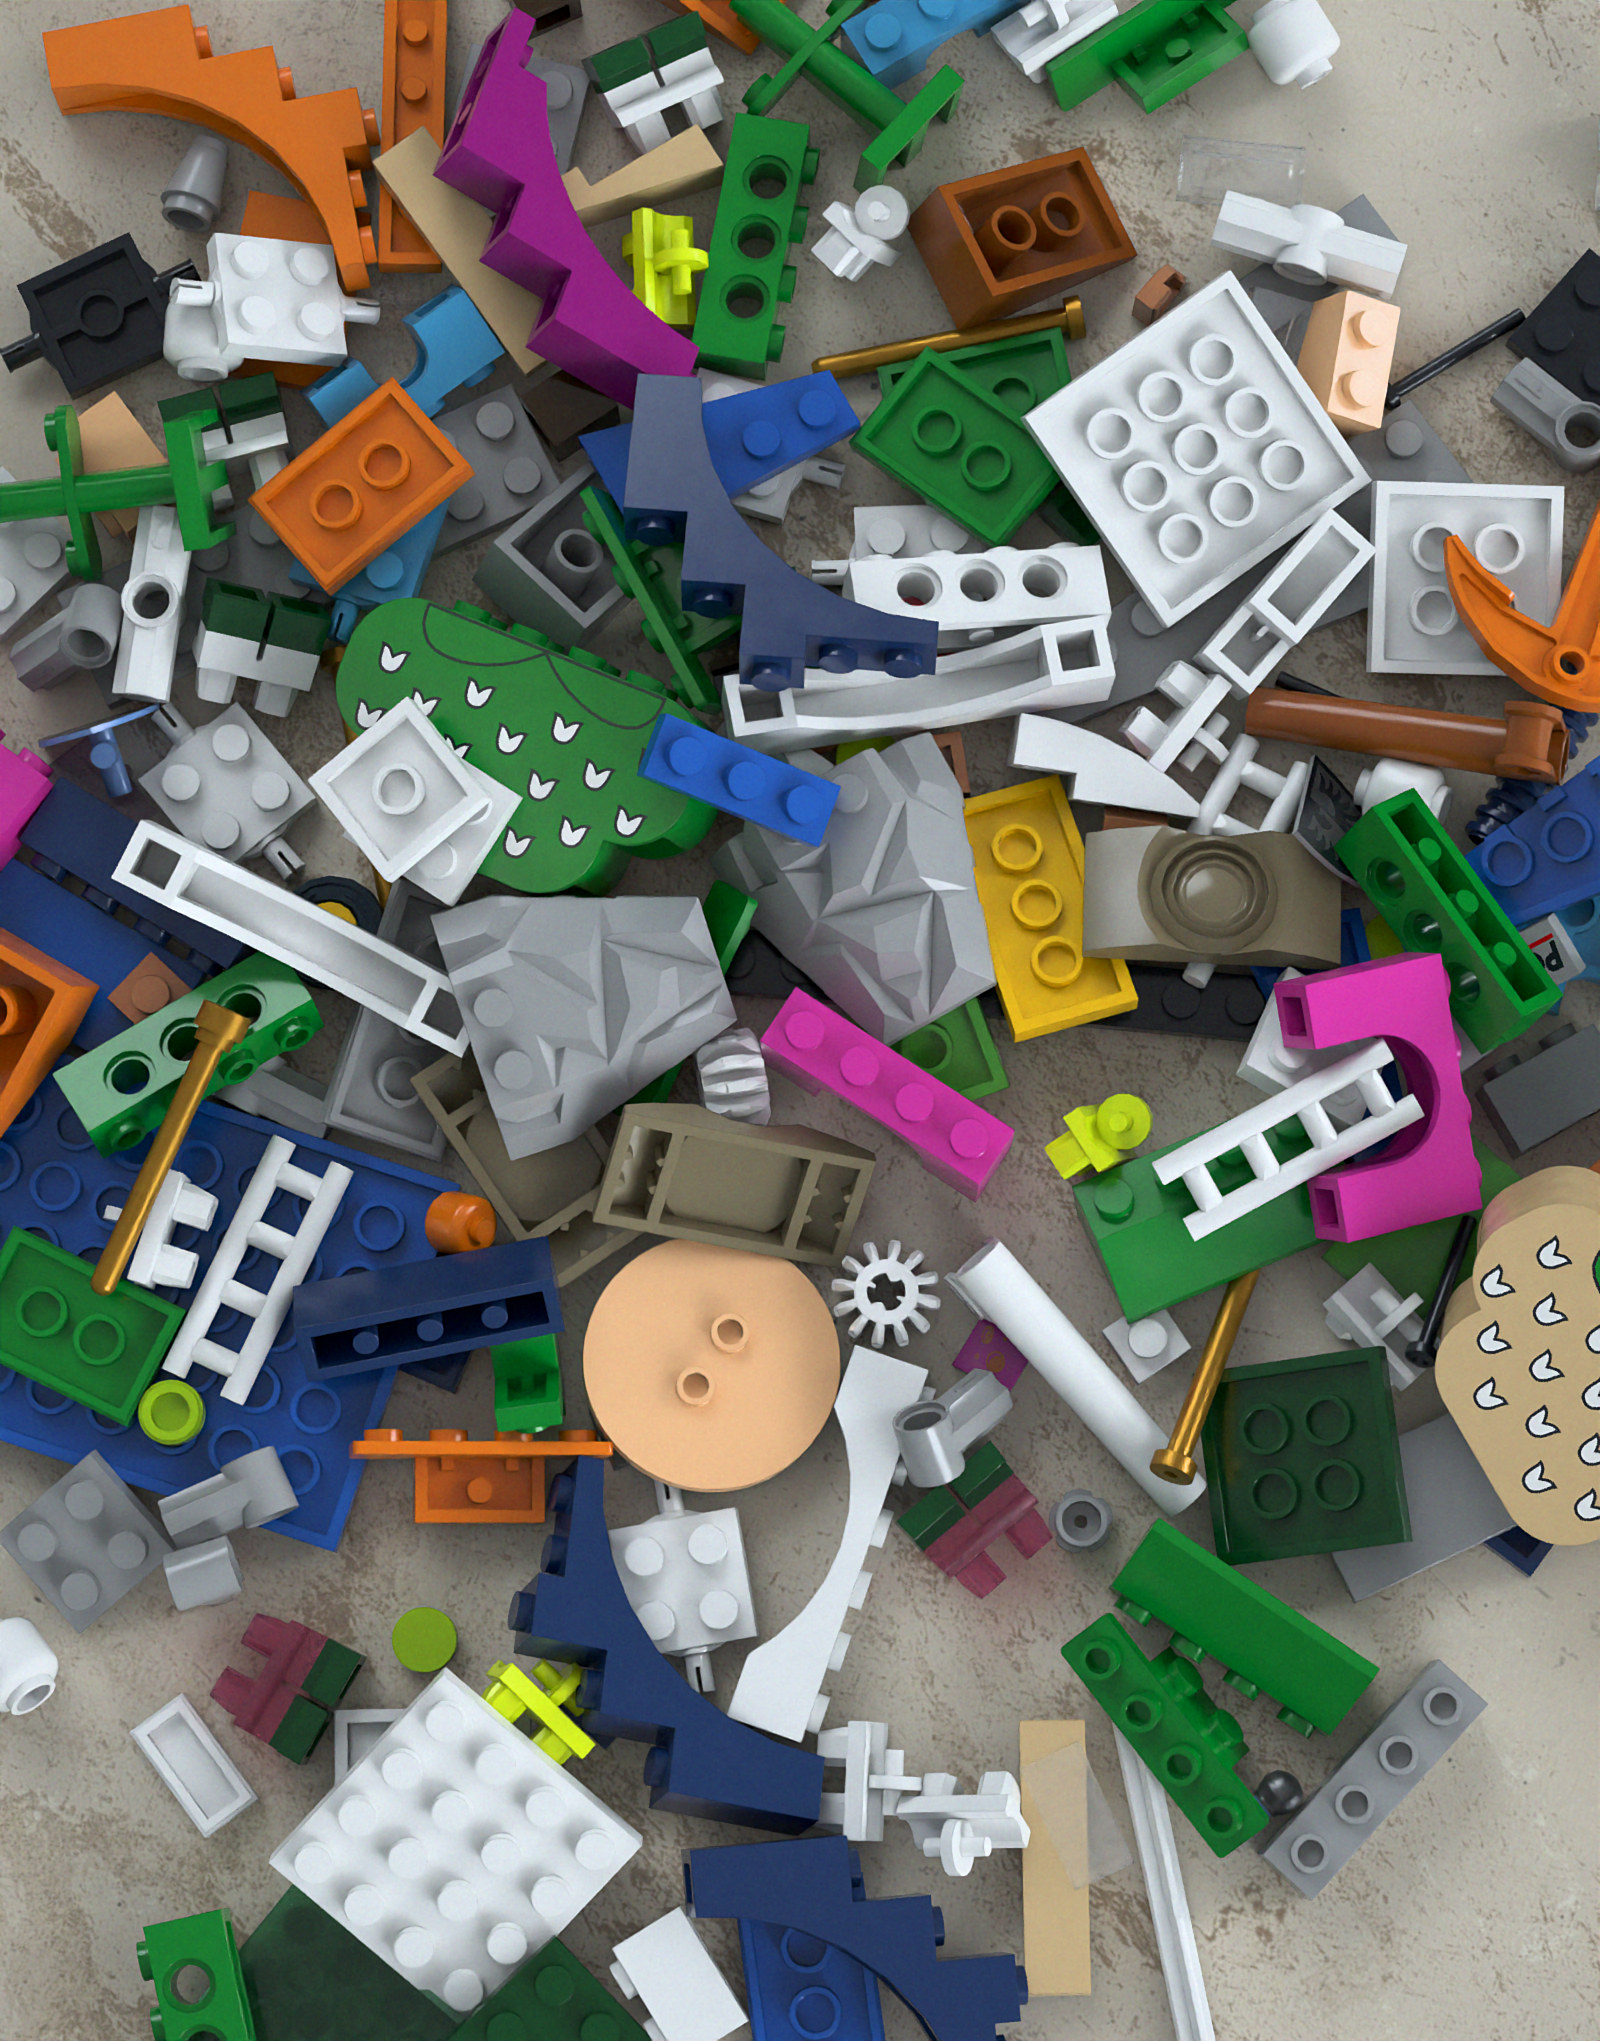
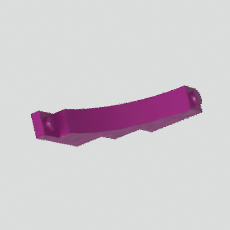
M514 7L485 39L434 169L433 176L496 213L479 261L543 299L525 347L634 411L638 373L697 377L691 371L700 347L668 326L628 289L602 257L585 231L569 199L553 151L547 115V83L525 70L533 54V48L527 45L536 19Z

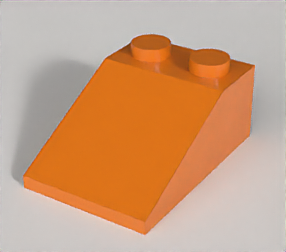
M0 927V1138L72 1041L100 987L98 984Z

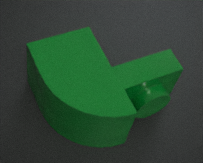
M558 1333L489 1346L495 1377L494 1411L498 1432L515 1430L519 1433L530 1434L543 1431L551 1425L563 1424V1416H566V1403Z

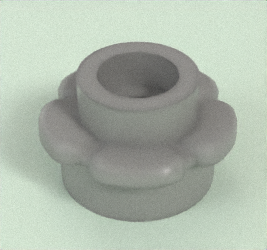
M1076 1489L1067 1492L1061 1503L1058 1502L1053 1505L1049 1514V1527L1052 1531L1056 1532V1542L1064 1550L1071 1553H1079L1082 1549H1087L1093 1552L1101 1548L1109 1539L1108 1525L1112 1523L1113 1515L1110 1506L1104 1499L1092 1497V1493L1088 1490ZM1081 1515L1087 1519V1525L1084 1528H1078L1075 1525V1518Z

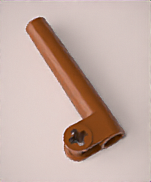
M1257 686L1250 694L1245 718V732L1251 736L1560 786L1562 785L1567 767L1571 735L1570 730L1566 728L1562 711L1552 706L1535 702H1505L1503 715L1506 720L1261 686Z

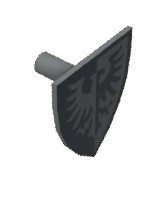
M1315 754L1310 757L1294 829L1290 834L1294 835L1331 872L1340 877L1341 883L1347 881L1353 886L1362 889L1333 848L1362 817V808L1354 804L1353 795Z

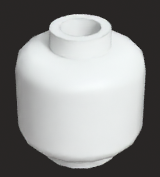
M1272 0L1251 16L1254 26L1247 36L1249 46L1270 80L1275 84L1285 85L1296 80L1301 89H1304L1333 70L1328 59L1337 51L1340 39L1316 0Z
M171 301L169 302L165 313L163 354L172 366L178 368L177 373L180 377L194 382L215 383L227 379L229 372L242 365L244 358L220 356L217 328L209 315V307L172 305Z
M1382 758L1374 770L1365 768L1362 771L1354 792V804L1362 806L1363 816L1372 806L1414 787L1444 828L1452 806L1453 788L1446 786L1444 773L1436 766L1393 758Z
M13 1617L2 1620L0 1618V1712L11 1711L14 1715H21L34 1710L53 1693L56 1686L54 1679L58 1672L59 1663L55 1653L29 1619Z

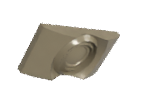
M1165 825L1089 832L1085 836L1082 957L1337 969L1341 965V878L1314 857L1294 835L1269 830L1233 836L1200 835Z
M472 1046L467 1055L462 1058L450 1052L409 1079V1082L447 1141L493 1206L514 1241L517 1242L548 1235L560 1288L644 1233L643 1231L596 1223L592 1220V1211L611 1151L595 1125H592L587 1131L571 1142L511 1161L497 1119L492 1110Z
M626 1104L622 1111L592 1211L593 1222L841 1269L842 1261L845 1258L876 1164L875 1153L801 1124L758 1126L734 1121L697 1104Z

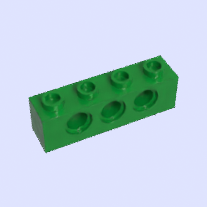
M736 112L708 254L709 266L705 270L692 336V342L700 347L693 365L695 369L701 367L717 373L765 381L769 362L780 363L786 326L777 325L776 322L780 302L792 303L798 267L788 265L791 244H803L809 207L799 206L803 184H815L820 157V148L811 147L810 125ZM763 179L777 180L785 187L779 196L772 199L758 197L753 193L752 188ZM751 238H764L774 246L773 250L762 258H750L740 250L741 246ZM740 297H752L762 305L761 310L750 318L737 317L728 308L734 300Z
M1414 787L1372 806L1333 846L1407 952L1441 953L1442 964L1449 975L1451 983V993L1448 998L1450 1012L1481 1055L1523 1034L1564 996Z
M258 951L52 1073L66 1100L103 1159L116 1151H125L133 1148L144 1139L146 1133L162 1124L190 1060L181 1061V1059L188 1052L195 1050L199 1043V1040L194 1038L199 1026L193 1022L204 999L247 1018L251 1016L260 1017L254 1024L249 1026L241 1044L235 1042L230 1053L223 1051L200 1104L203 1099L228 1084L235 1085L247 1080L256 1072L258 1066L280 1053L294 1051L302 1047L312 1038L315 1032L325 1027L311 995L291 966ZM148 1082L141 1091L135 1094H125L134 1084Z
M229 1907L143 1927L145 1940L137 1942L136 1950L143 1980H154L159 2006L150 2008V2020L155 2041H192L200 2031L211 2032L221 2041H257ZM188 1965L200 1967L209 1978V1992L200 2003H191L185 2000L177 1988L178 1976L183 1968Z

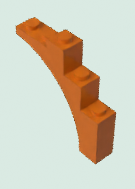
M189 4L42 33L51 89L62 116L102 111L159 114L206 127L245 146L282 174L311 207L331 245H333L346 291L350 292L371 287L367 265L378 263V255L371 225L360 227L357 208L368 206L361 172L374 170L370 147L381 145V137L375 109H362L357 87L297 98L291 67L279 68L273 46L214 57L207 25L196 27Z

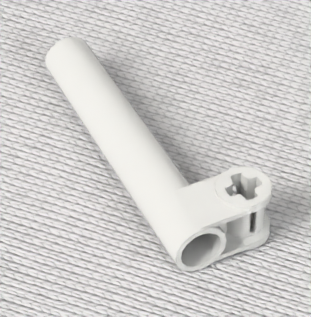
M992 1235L984 1241L985 1246L970 1257L957 1273L950 1272L943 1278L946 1284L979 1320L985 1319L998 1326L1168 1517H1172L1186 1509L1205 1490L1207 1486L1206 1481L1196 1472L1192 1484L1177 1485L1157 1477L1150 1471L1149 1466L1154 1452L1158 1449H1166L1170 1440L1169 1437L1004 1244Z

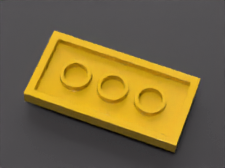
M1051 775L964 799L966 809H963L968 842L973 847L976 864L973 870L979 903L984 908L997 981L995 989L1014 1043L1137 1009L1138 997L1124 959L1082 957L1085 848L1059 775Z

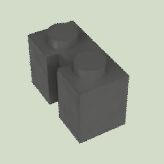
M1569 1023L1538 1041L1543 1050L1538 1055L1521 1063L1517 1054H1514L1483 1072L1488 1083L1482 1085L1474 1095L1513 1160L1600 1112V1033L1594 1023L1578 1032L1573 1024Z

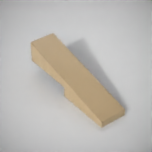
M697 123L592 186L589 185L578 166L561 175L569 199L585 229L632 214L633 211L642 207L651 208L720 186L724 177V165ZM496 214L490 217L492 222H494Z
M423 125L372 161L376 177L451 274L454 285L464 289L502 348L527 379L549 363L548 360L525 347L543 299L479 261L493 222L478 202L433 176L442 150Z
M1085 1719L1019 1720L1020 1814L1031 1831L1027 1848H1021L1024 1969L1028 1982V1997L1091 1996Z

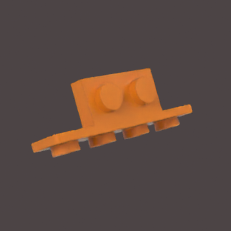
M368 1429L364 1430V1441H352L349 1445V1459H413V1524L545 1523V1460H574L578 1455L607 1460L613 1456V1442H597V1431L595 1430L558 1431V1441H533V1433L524 1434L515 1430L498 1432V1430H495L494 1441H468V1430L436 1429L429 1430V1441H403V1430Z

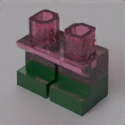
M991 1441L965 1462V1469L959 1477L946 1483L981 1524V1527H977L943 1485L935 1487L896 1521V1525L948 1581L955 1577L964 1588L980 1600L984 1599L1007 1579L1004 1572L985 1551L1004 1534L1026 1561L1053 1539L1043 1518L1034 1509L1039 1501L1024 1486Z
M256 1613L240 1643L268 1658L266 1666L257 1681L231 1666H227L211 1691L210 1696L227 1712L236 1716L233 1724L272 1746L277 1752L298 1765H307L331 1723L334 1713L289 1688L286 1685L287 1681L325 1704L339 1708L365 1663L367 1656L299 1621L291 1620L290 1624L283 1620Z

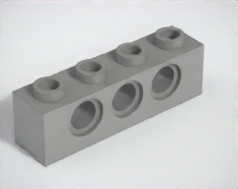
M1440 1659L1430 1661L1260 1849L1257 1855L1301 1896L1312 1901L1478 1717L1488 1703Z

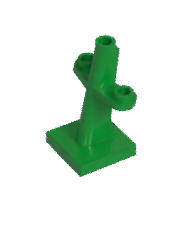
M731 0L728 7L737 14V21L787 63L773 79L767 73H764L747 90L741 100L749 108L746 114L765 117L798 78L803 76L859 124L874 140L860 156L853 186L860 194L870 187L883 184L887 165L893 159L905 168L922 150L929 121L935 114L946 124L955 115L965 80L947 64L907 104L832 44L841 35L840 24L864 11L871 0H832L825 11L830 18L817 31L779 0Z
M72 405L57 406L55 413L45 415L44 432L50 451H58L61 476L0 483V523L68 515L73 539H68L66 542L67 566L72 577L82 576L86 582L99 581L102 576V556L91 515L92 512L176 503L184 552L208 549L237 534L235 521L216 522L212 491L229 484L225 458L206 461L201 428L218 421L217 409L192 411L163 423L169 462L84 473L80 426L77 414Z

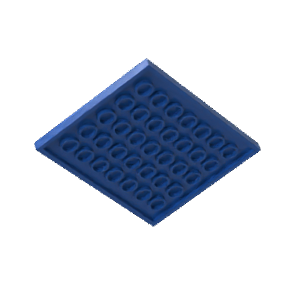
M62 1053L0 1138V1251L15 1225L97 1266L116 1223L103 1218L106 1207L109 1205L123 1209L161 1125L146 1133L144 1139L133 1148L125 1151H116L103 1159L52 1073L78 1059ZM148 1082L134 1084L125 1094H135L141 1091ZM202 1100L170 1169L186 1175L191 1180L190 1184L198 1186L219 1200L208 1232L177 1222L170 1242V1246L199 1255L198 1266L189 1289L163 1286L157 1283L154 1290L142 1286L138 1287L189 1311L273 1134L296 1145L288 1163L323 1179L331 1161L354 1171L301 1285L439 1257L440 1252L431 1246L425 1233L427 1210L433 1200L442 1193L454 1190L461 1192L462 1186L437 1176ZM276 1186L260 1221L295 1237L311 1201ZM142 1232L138 1237V1240L120 1277L132 1284H134L135 1282L128 1280L127 1276L134 1255L136 1253ZM249 1244L234 1274L233 1280L268 1295L284 1260ZM292 1302L243 1406L220 1396L228 1379L224 1375L193 1362L185 1379L162 1369L161 1366L152 1385L164 1380H179L193 1387L204 1401L206 1409L204 1425L199 1434L188 1443L178 1446L160 1444L144 1432L139 1422L138 1413L131 1427L128 1428L0 1364V1441L72 1465H77L96 1449L124 1482L167 1497L220 1474L221 1467L237 1458L268 1446H274L299 1507L257 1527L337 1553L369 1459H349V1445L352 1441H364V1430L380 1429L399 1373L400 1364L308 1383L294 1330V1307ZM221 1303L204 1338L239 1354L256 1319Z

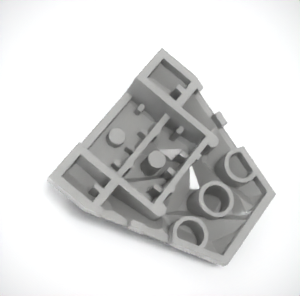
M930 732L899 740L879 753L874 748L861 751L818 776L841 786L819 847L806 846L745 821L744 831L727 840L709 859L719 880L732 885L757 900L758 905L751 918L750 925L781 951L792 964L816 983L827 996L872 1037L887 1047L997 985L984 908L979 903L973 868L976 867L973 847L968 842L963 809L966 808L962 788Z
M492 894L430 914L451 986L511 1161L573 1141L600 1119L628 1101L645 1086L677 1065L737 1020L698 896L615 895L614 898H575V895L513 897V895Z

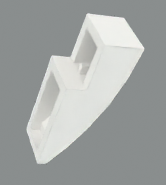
M1331 507L1328 508L1245 597L1194 655L1192 660L1206 673L1220 674L1233 685L1228 692L1239 701L1247 697L1285 653L1302 639L1377 549Z
M1025 713L1013 716L1006 766L1067 775L1066 798L1069 802L1167 815V817L1187 820L1199 818L1200 804L1172 778L1138 754L1099 734L1063 721Z

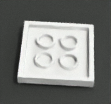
M1405 481L1372 482L1370 543L1377 551L1369 559L1366 673L1508 676L1486 658L1457 613L1449 591L1444 567L1443 541L1446 537L1458 535L1467 550L1482 567L1514 593L1515 598L1509 606L1541 625L1550 628L1561 600L1564 486Z

